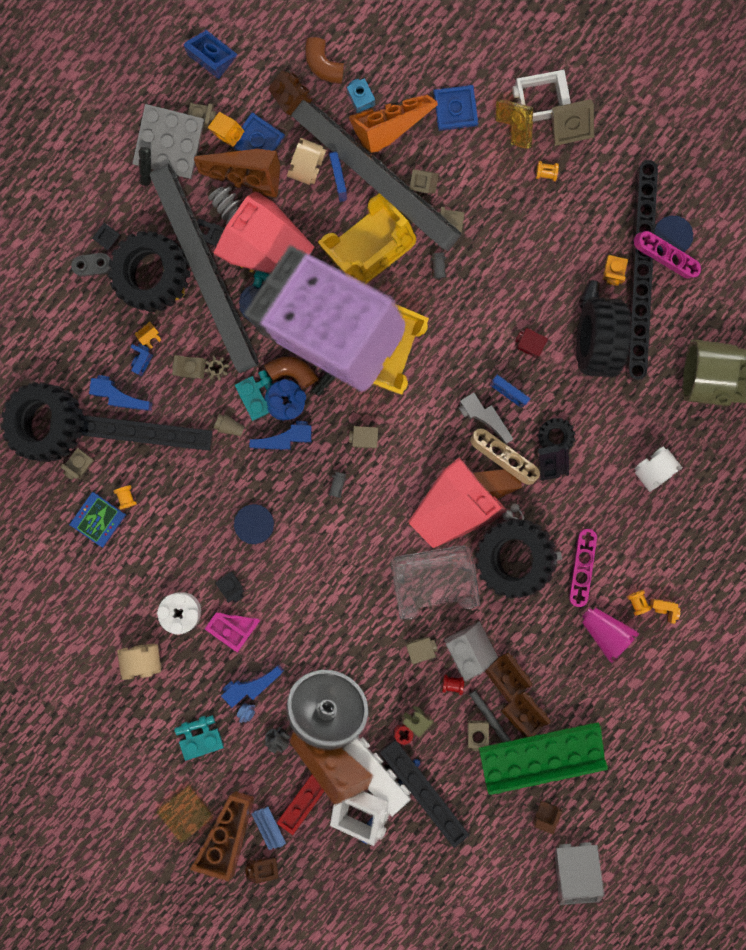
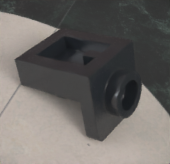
M232 571L215 583L227 599V603L233 601L235 604L244 597L242 593L246 589Z

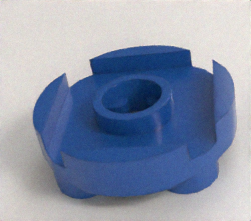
M283 379L270 385L265 394V401H267L268 405L267 410L274 418L281 421L291 420L298 417L304 409L306 394L295 382ZM287 396L289 403L284 405L281 397Z

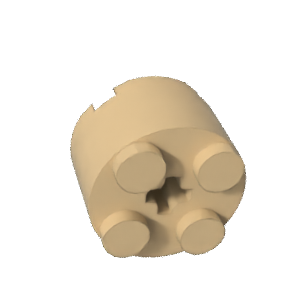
M300 138L287 177L308 185L310 183L315 184L319 168H316V166H321L326 153L323 146Z
M158 644L137 645L129 648V650L128 647L117 650L122 680L131 679L137 675H140L141 678L150 677L155 673L161 672Z

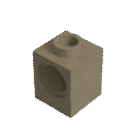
M413 169L409 190L435 194L439 173Z
M354 426V431L349 433V443H353L354 448L377 449L378 428Z
M429 636L406 643L412 665L436 657L434 652L438 651L435 640L430 641Z
M467 720V746L472 748V751H479L480 747L489 746V723L487 720ZM477 731L483 733V738L479 741L472 739L473 734Z

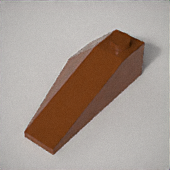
M251 149L194 157L199 174L218 181L230 180L235 183V187L241 188L244 185L252 188V193L256 191L263 196L277 197L280 162L276 151Z
M505 469L473 473L482 486L497 499L522 488L521 481Z

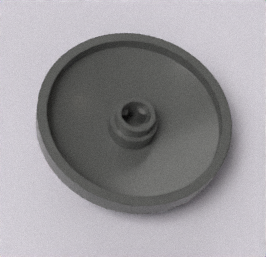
M317 670L304 675L293 685L286 703V714L291 728L303 741L317 748L337 749L352 743L361 734L368 718V703L360 686L350 677L337 671Z

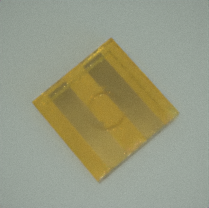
M189 785L156 811L180 843L184 842L213 819V815Z

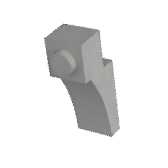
M475 393L470 394L459 402L461 406L458 408L464 417L468 416L469 419L474 417L485 423L505 444L513 440L493 406L491 405L484 409Z

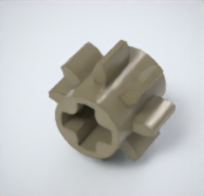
M213 356V361H206V364L209 366L204 372L211 373L209 379L213 380L214 377H217L221 381V376H228V373L225 371L230 365L223 364L225 360L223 357L219 361ZM215 364L222 367L219 369V373L212 371L215 368Z

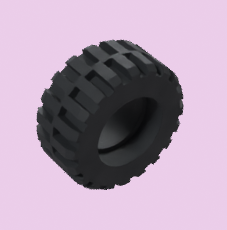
M139 231L136 233L137 236L130 234L126 237L127 241L121 240L118 243L119 248L118 250H113L111 254L114 255L113 260H109L108 266L111 267V271H108V278L113 280V282H110L112 290L116 291L115 295L119 299L124 300V303L143 311H163L167 309L166 305L172 307L176 304L175 299H181L184 295L182 293L183 288L187 289L189 285L186 282V278H190V271L186 267L190 265L187 259L184 258L183 249L179 248V245L173 240L153 231H148L147 233ZM150 254H158L163 262L162 277L153 288L142 290L136 282L137 266L144 257Z
M592 297L585 302V306L581 310L582 313L579 317L576 336V359L578 368L586 376L615 377L622 372L623 366L626 364L631 342V317L629 316L628 305L621 299Z
M42 382L29 383L28 386L23 385L19 387V392L14 391L10 395L11 400L6 401L4 405L6 407L5 412H2L1 418H3L1 430L5 432L3 438L9 442L8 447L20 457L43 462L57 461L61 459V456L66 457L70 454L71 451L69 449H74L77 446L76 440L77 438L80 439L82 435L80 429L84 427V421L81 420L83 412L82 409L78 408L79 402L73 398V394L62 387ZM47 404L52 411L53 425L49 434L39 441L32 430V419L37 409Z
M520 519L502 521L491 526L490 530H486L483 534L484 538L479 540L477 544L480 547L479 551H475V558H478L479 562L475 564L476 570L480 569L481 574L479 577L481 581L485 580L487 582L485 586L489 590L494 589L495 594L499 596L505 595L506 598L512 599L535 594L537 591L542 590L546 583L551 581L553 577L551 574L556 571L557 565H554V562L557 560V553H554L553 550L556 546L554 542H550L548 532L542 531V527L538 524H533L532 521ZM512 539H519L525 542L533 555V564L530 572L520 578L508 575L500 563L501 549L507 541Z

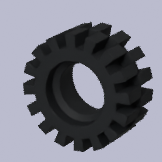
M563 418L547 420L539 428L537 435L538 443L541 445V448L555 445L562 447L567 443L570 449L576 439L574 438V435H576L575 431H573L574 427L567 420H563ZM552 429H560L563 432L564 439L560 444H553L549 440V433Z

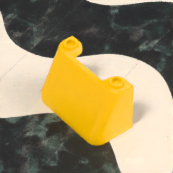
M380 193L370 199L367 207L369 214L343 235L338 237L335 233H329L318 241L322 250L341 273L364 285L409 251L416 243V236L409 221Z
M394 304L401 314V318L405 321V330L390 358L387 357L383 362V369L372 385L402 395L408 385L407 378L402 372L415 336L419 337L425 334L429 318Z

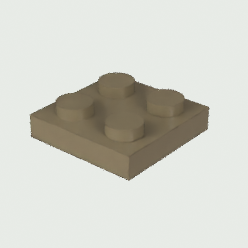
M592 99L552 107L553 142L555 146L594 138V103Z

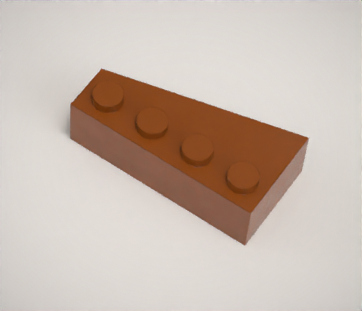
M293 731L290 744L334 806L368 789L373 775L343 748L322 749L314 747L303 741Z
M237 791L229 796L190 870L228 882L234 877L254 796Z

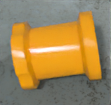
M538 161L536 179L548 178L556 182L559 163L551 165Z
M131 485L113 491L114 494H117L120 503L119 510L137 505L136 501L132 498Z
M644 590L627 596L628 600H631L635 616L652 609L646 602Z

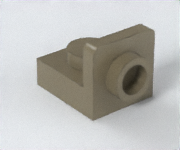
M190 103L188 115L205 119L204 128H208L216 117L217 111H215L212 104L204 106Z
M441 207L439 213L462 233L465 212L445 210V207Z
M175 355L172 364V374L183 378L204 379L206 359Z
M77 448L66 464L61 465V468L65 470L63 474L71 480L74 478L81 479L95 460Z

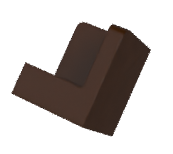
M541 801L532 824L535 828L554 835L562 810L557 806Z

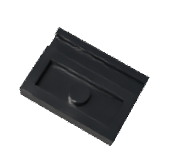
M567 443L562 447L555 445L538 449L539 477L541 481L559 478L562 474L569 476V448Z

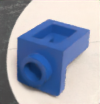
M140 343L138 346L132 344L130 348L139 352L140 355L134 358L131 367H133L131 371L143 376L153 355L149 353L150 349Z

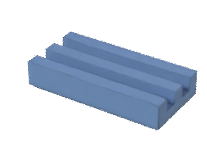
M269 807L258 809L251 813L269 850L286 844Z

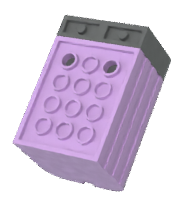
M289 245L244 313L261 335L360 391L367 390L376 380L383 369V362L387 357L390 358L405 330V321L401 318L402 316L392 299Z

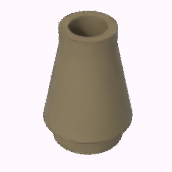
M219 414L213 429L218 430L217 432L241 437L245 426L226 414Z

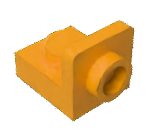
M608 255L602 280H607L609 285L618 286L619 283L622 284L626 278L625 272L628 259Z
M650 599L649 606L655 608L654 612L667 614V611H669L667 622L675 624L676 620L680 617L679 604Z

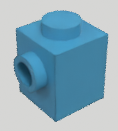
M365 78L362 80L355 79L348 84L349 86L346 87L347 94L356 113L375 106V98Z

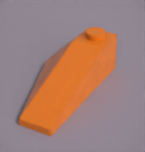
M423 95L404 100L400 106L391 105L390 103L385 105L384 110L376 112L373 111V108L363 110L349 116V121L362 146L371 153L378 152L394 142L434 109L438 103L429 95Z

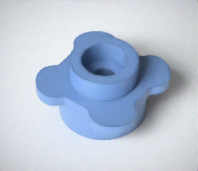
M244 703L237 713L240 723L249 722L255 714L254 704L251 706Z

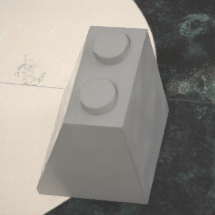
M480 621L444 639L465 681L484 672L498 658Z
M591 842L580 843L577 847H571V844L559 845V848L555 850L559 905L600 902L604 897L597 845H592Z

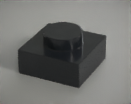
M103 223L92 239L110 252L121 238V235L106 223Z

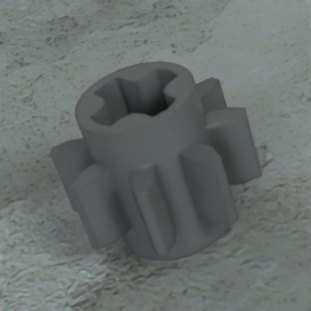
M281 727L278 730L272 728L265 735L266 742L264 745L274 754L277 750L282 753L289 746L290 735Z

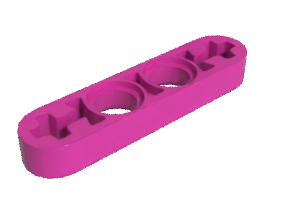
M644 231L634 237V245L639 251L686 279L695 278L701 273V265L697 260L653 233ZM658 245L663 248L662 256L657 253ZM673 255H676L678 257L679 261L677 265H675L672 261Z
M591 529L581 530L577 537L569 591V601L576 607L584 606L589 597L597 535ZM587 532L593 538L592 541H588L587 547L592 546L591 551L580 549V545L585 546V540L582 539V536L586 535ZM582 552H587L590 556L589 561L585 564L579 561V555ZM579 572H584L587 576L586 581L582 584L576 581V575ZM574 585L586 587L585 591L581 589L580 595L584 599L580 600L579 603H576V600L573 599V596L578 594V589H574Z

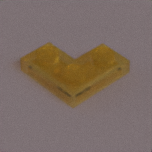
M503 99L496 101V121L511 125V145L525 149L532 147L533 107Z

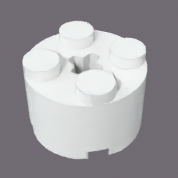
M663 446L651 456L652 460L649 461L646 458L634 469L636 470L635 474L647 490L651 492L683 467L669 449H665Z
M177 592L163 599L157 611L159 622L170 633H186L199 623L201 605L189 593ZM176 609H183L182 616L177 617Z

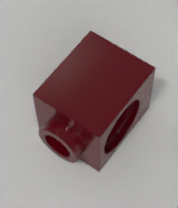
M526 328L524 332H519L515 340L518 343L516 349L538 359L548 338Z

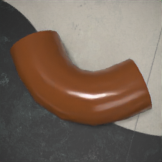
M317 37L307 38L305 54L306 62L311 71L321 80L342 84L344 63L331 62L326 58V41Z
M282 356L264 365L273 382L282 377L291 376L295 378L301 389H305L319 380L308 363L297 357Z

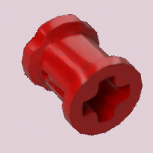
M444 674L442 693L451 691L462 695L464 678L462 676L461 678L448 677V675Z
M405 724L398 725L394 729V737L398 743L406 745L412 741L413 731ZM401 730H402L403 732L406 731V730H408V731L406 732L407 735H408V737H407V738L401 737V739H400V736H401V735L399 734V732H400Z

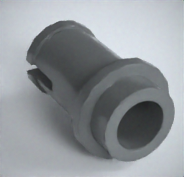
M433 253L432 258H430L433 261V278H446L445 260L447 257L444 256V253Z
M335 471L334 475L331 476L333 481L328 495L341 498L344 482L347 481V474Z

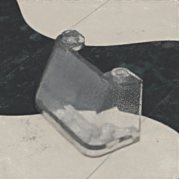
M456 546L398 556L391 560L400 619H413L419 613V608L455 601H458L459 605L465 609L480 606L475 563L469 547Z

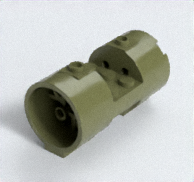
M691 339L686 351L682 381L684 400L719 406H729L731 402L746 403V349H740L736 345Z

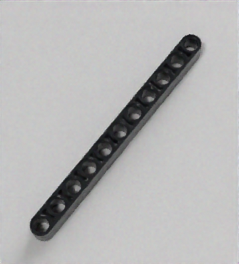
M652 160L642 162L636 171L629 297L631 342L629 354L626 358V376L631 381H638L644 378L648 368L653 259L647 255L643 256L638 252L634 245V237L640 233V227H645L655 235L658 166ZM645 167L649 168L651 175H645L642 169ZM641 188H648L650 195H644ZM640 208H647L649 215H643ZM638 267H643L646 270L645 276L638 274ZM637 287H642L645 290L644 296L637 294ZM636 307H641L644 310L643 316L636 314ZM636 326L643 330L642 336H637L634 333ZM635 346L641 349V356L634 355L633 348ZM634 366L638 367L641 371L639 377L634 376L632 373Z

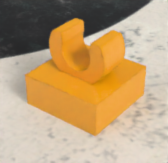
M151 322L135 333V336L142 345L146 344L150 349L153 348L150 344L152 338H156L158 342L161 341L158 335L159 332Z

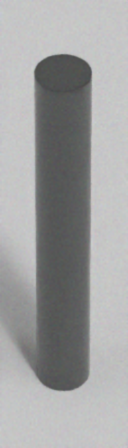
M474 690L469 693L501 741H510L511 739L477 691Z

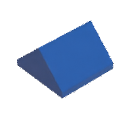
M207 30L184 43L187 55L218 79L238 55Z

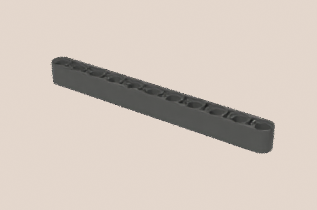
M304 100L301 101L291 115L332 152L338 153V157L441 248L449 251L462 235L455 226L415 191L409 190L410 187L312 101L311 103Z
M167 163L150 172L151 180L236 370L239 373H243L259 365L257 355L175 171Z

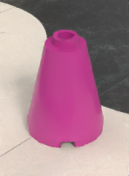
M589 608L582 616L584 618L583 625L611 663L635 640L632 636L636 638L639 635L636 630L597 608L594 610Z

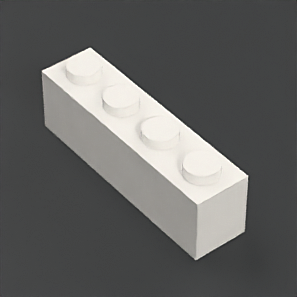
M357 737L356 740L346 745L343 749L373 775L368 789L375 797L389 802L387 811L393 816L411 800L409 796L411 792L404 784L400 785L395 780L397 775L390 768L387 770L382 765L383 759L377 753L373 754L369 750L370 744L364 737L361 739Z

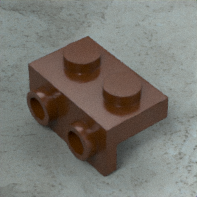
M281 70L268 90L283 111L291 116L302 100L311 103L313 99L308 94L309 90L299 82L300 78L295 73L290 72L289 74Z
M510 653L500 655L484 671L507 702H511L523 690L533 685L529 675L519 667L516 658L510 655Z
M524 691L514 700L508 702L501 710L524 738L535 736L543 726L551 722L547 713L534 703L531 695Z

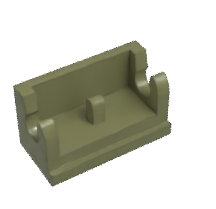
M413 706L415 710L413 718L405 712L402 715V722L420 737L433 723L430 714L427 715L419 707Z

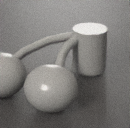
M513 504L510 508L511 511L507 510L502 514L505 520H510L511 518L518 519L513 517L512 512H517L519 505ZM519 510V512H520V514H521V516H522V520H524V516H523L522 512Z

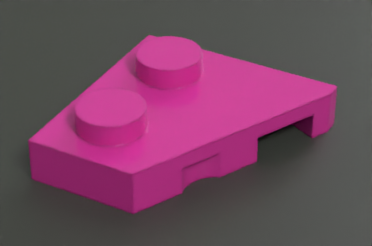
M216 612L204 630L238 653L260 620Z

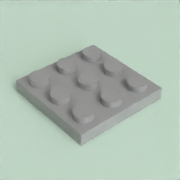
M145 104L133 164L139 166V159H141L139 158V150L141 147H147L151 150V169L156 170L169 163L177 176L192 179L195 168L194 157L198 155L205 119Z

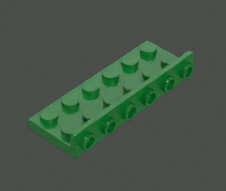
M599 722L479 748L485 784L489 795L608 770Z

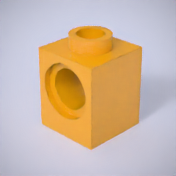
M218 112L208 126V129L216 138L232 147L235 146L245 132L235 120L221 112Z

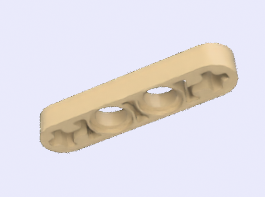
M477 429L472 434L470 442L477 450L521 482L531 485L539 478L540 471L534 464L487 430ZM480 436L483 438L481 442L478 440ZM492 447H498L501 450V455H496L492 451ZM510 458L515 459L517 461V467H513L509 464ZM528 472L532 473L531 477L527 476Z

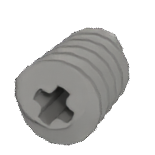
M231 186L227 188L220 187L208 197L209 200H213V206L218 207L217 212L222 214V219L227 220L226 224L229 223L238 210V205L241 203V200H233L236 197V193L229 195L232 189Z

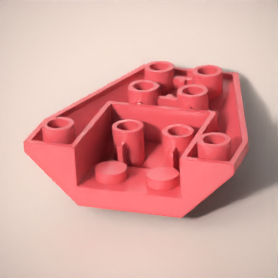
M255 191L245 198L225 227L214 250V254L230 264L271 274L289 245L308 255L312 253L315 247L272 200Z
M458 458L443 470L408 523L432 548H435L491 524L505 513L507 509L482 486L467 465Z

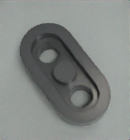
M104 253L81 255L73 259L71 268L80 277L102 275L111 270V267L108 266L111 258ZM100 260H104L103 266H98ZM83 262L84 267L82 269H79V263Z

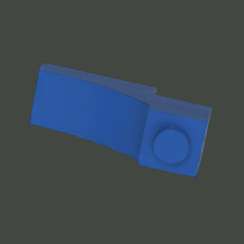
M98 375L97 379L91 378L89 394L109 398L108 405L152 411L153 403L132 398L119 391L114 386L115 382L109 380L110 377Z
M296 421V425H291L290 430L280 435L264 439H250L249 447L291 450L292 442L312 443V426L308 425V422Z
M278 664L274 669L254 680L242 683L239 680L235 683L230 681L223 688L225 692L221 697L231 708L246 695L254 700L284 670Z

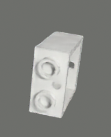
M564 70L516 79L515 86H512L513 97L518 100L516 113L517 117L521 118L522 124L552 118V110L527 114L522 88L555 82L559 106L571 104Z
M363 791L333 806L330 826L374 846L385 835L386 828L384 824L389 817V812L387 811L389 802ZM349 805L374 815L372 827L347 816Z

